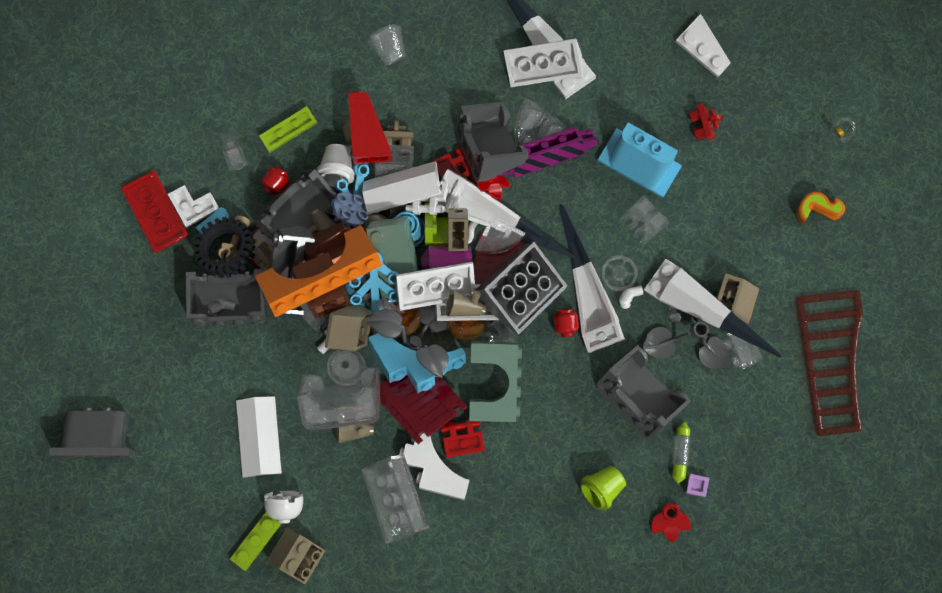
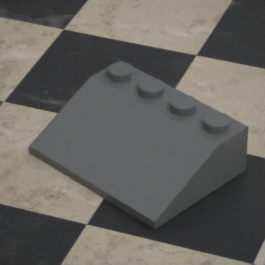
M530 242L523 244L475 291L481 293L479 301L482 304H486V309L516 335H519L568 286L536 243Z

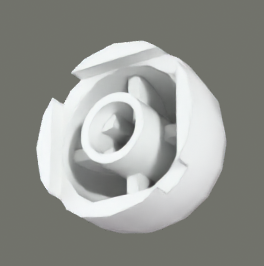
M279 491L281 494L274 496L273 492L265 494V510L272 519L278 520V523H289L290 519L296 518L303 508V494L299 495L298 491Z

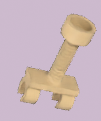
M236 216L235 220L238 219L247 228L249 227L250 220L248 218ZM233 235L230 244L222 243V248L219 250L221 259H223L224 253H227L225 261L230 260L237 254L236 248L240 240L238 235Z

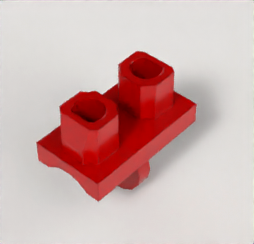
M703 103L697 105L698 109L689 112L693 123L702 121L703 124L702 127L694 129L695 136L698 140L705 138L709 140L715 139L711 124H713L714 129L720 128L718 122L723 120L722 115H716L715 110H710L711 117H709L707 107Z

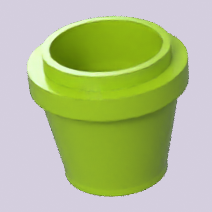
M611 465L591 476L586 475L581 479V491L584 497L593 507L604 511L612 506L613 500L626 486V481L622 474Z

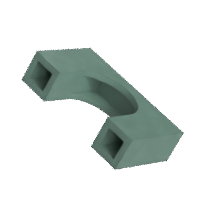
M471 341V363H491L502 367L509 377V384L506 391L497 398L470 399L469 421L516 422V417H520V405H517V398L521 397V386H517V378H521V367H518V359H522V347H518V342Z

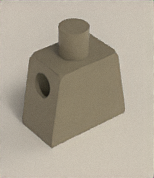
M467 208L448 209V251H468ZM455 234L462 235V238L456 239Z

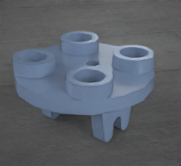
M339 193L332 203L333 215H336L334 221L336 222L341 220L350 226H360L369 217L364 199L358 194Z

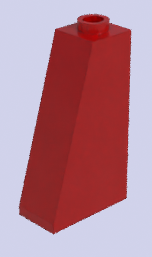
M362 91L349 93L354 164L392 162L391 149L368 93Z

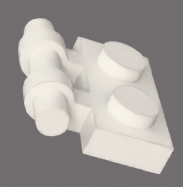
M439 181L441 195L415 201L413 205H406V212H411L414 215H420L421 213H429L430 215L444 213V205H438V202H446L449 186L447 181ZM422 202H430L429 205H421Z

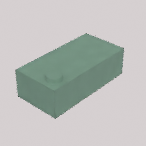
M408 216L369 223L366 228L367 236L376 251L381 254L384 265L392 271L398 272V274L420 271ZM378 270V277L393 289H396V284H390L388 277ZM391 276L390 279L395 280L396 276ZM380 289L382 301H389V295ZM394 293L391 295V297L395 298L397 297V294Z

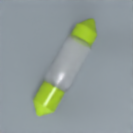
M682 422L677 427L674 441L672 477L677 483L682 482L686 478L690 428L686 422Z

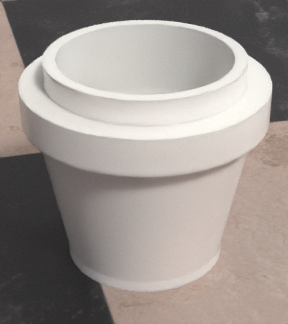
M328 145L325 148L321 164L317 167V172L330 187H335V182L339 179L346 180L348 184L354 181L355 173L352 169L351 150L345 145ZM340 182L339 187H343V182Z

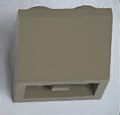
M725 273L722 277L716 299L746 325H749L759 288L745 279Z
M350 304L330 313L325 347L328 349L356 351L367 346L370 326L367 325V321L373 315V312L360 304Z
M287 527L267 562L306 584L326 550Z

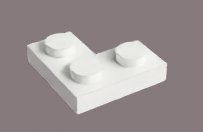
M185 185L168 194L186 228L212 215L219 208L211 193L193 201Z

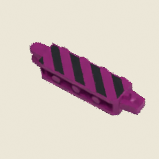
M573 127L523 144L524 148L528 150L526 162L499 176L513 174L514 178L584 155L585 150L596 147L598 140L593 137V130L587 129L579 132L577 128Z

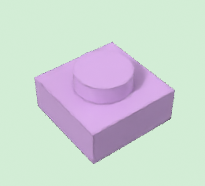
M689 474L686 494L705 498L709 478Z

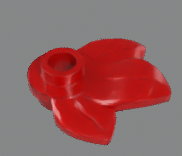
M499 175L485 182H476L481 192L487 191L495 199L502 197V188L510 187L506 177Z
M674 503L664 505L661 513L653 518L651 525L653 533L663 531L665 537L672 543L677 540L681 530L688 531L691 528L688 516L681 513L680 508ZM672 509L674 516H668L667 511Z

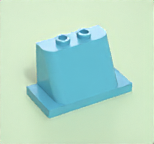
M629 122L623 131L616 128L598 158V162L661 198L665 196L682 167L681 164L674 161L678 150Z

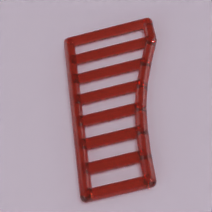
M851 290L799 296L796 298L816 434L818 436L860 432L862 430L856 378L857 346L863 316L860 291ZM849 298L854 300L855 309L806 315L804 303ZM855 317L853 328L816 333H809L807 322ZM851 336L850 348L811 351L810 341ZM849 356V367L814 370L813 360ZM849 375L848 387L817 390V378ZM850 394L851 406L820 409V397ZM852 413L854 425L823 428V416Z

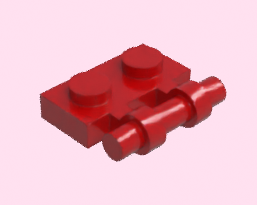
M461 148L455 151L457 156L455 159H452L450 153L433 161L437 163L438 174L441 180L447 169L469 179L472 183H476ZM459 164L462 165L465 171L462 174H460L457 168V165Z
M465 419L466 421L448 422L447 425L441 427L442 433L450 432L451 437L443 438L446 458L485 451L482 431L475 433L473 431L474 427H480V421ZM467 429L468 434L456 435L457 430Z

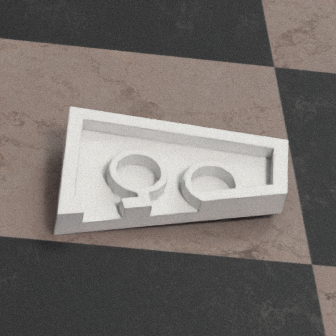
M701 14L676 39L677 44L717 78L730 65L729 59Z

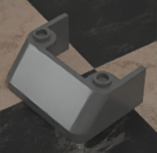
M306 227L277 228V231L273 232L272 243H274L271 268L279 275L297 279L292 268L298 262L303 261L305 242L315 241V238ZM298 306L286 313L303 315L304 311L301 306Z

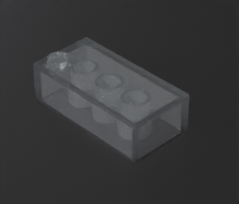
M404 454L388 457L361 469L386 544L404 540L429 529Z

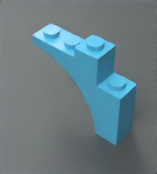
M379 333L368 337L369 348L389 383L399 381L407 375L417 393L427 391L435 385V377L437 376L430 373L418 362L416 357L417 351L399 344L393 338L383 337ZM463 348L447 352L449 361L444 374L452 369H458L466 363V353Z

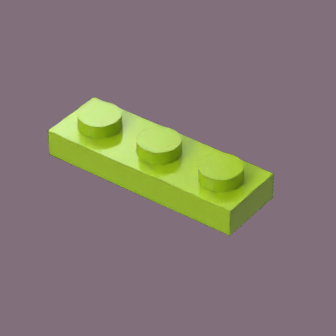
M306 106L262 133L259 137L269 153L316 125L317 121Z
M265 512L230 560L244 571H247L282 524L272 519Z

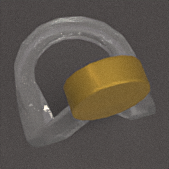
M848 117L840 118L829 127L836 133L843 144L850 140L857 131L856 123ZM843 121H847L853 126L852 133L843 138L844 132L838 127Z

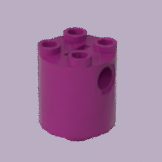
M428 245L421 256V270L472 261L471 247H468V251H448V245Z

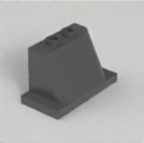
M80 408V411H67L61 448H49V456L56 460H76V458L135 460V452L130 448H125L126 413L112 411V408H100V411H92V408Z

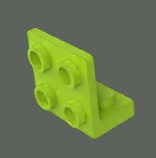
M425 213V245H448V217H436V215ZM455 234V238L460 239L462 235Z

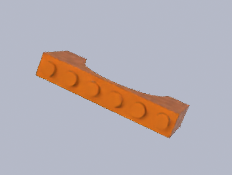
M361 225L343 233L346 240L343 254L334 265L320 274L303 279H291L279 275L273 268H270L255 276L275 317L383 266L375 247Z

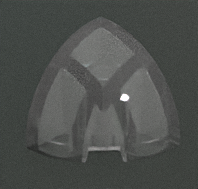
M525 98L515 123L516 146L523 145L567 130V128L556 116H551L545 112L543 106Z
M492 216L475 250L486 254L502 253L515 247L526 233Z

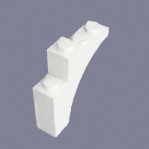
M422 434L420 437L423 439V442L419 445L412 438L411 442H414V445L406 443L405 448L401 447L399 459H402L401 464L423 470V473L419 472L416 481L419 484V489L465 500L469 480L452 472L441 461L433 447L430 436L427 437L425 434Z

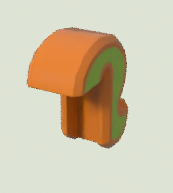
M811 192L799 203L796 216L798 222L802 225L807 220L811 210L832 220H837L844 214L845 205L838 198H834L830 203L827 196L823 193Z

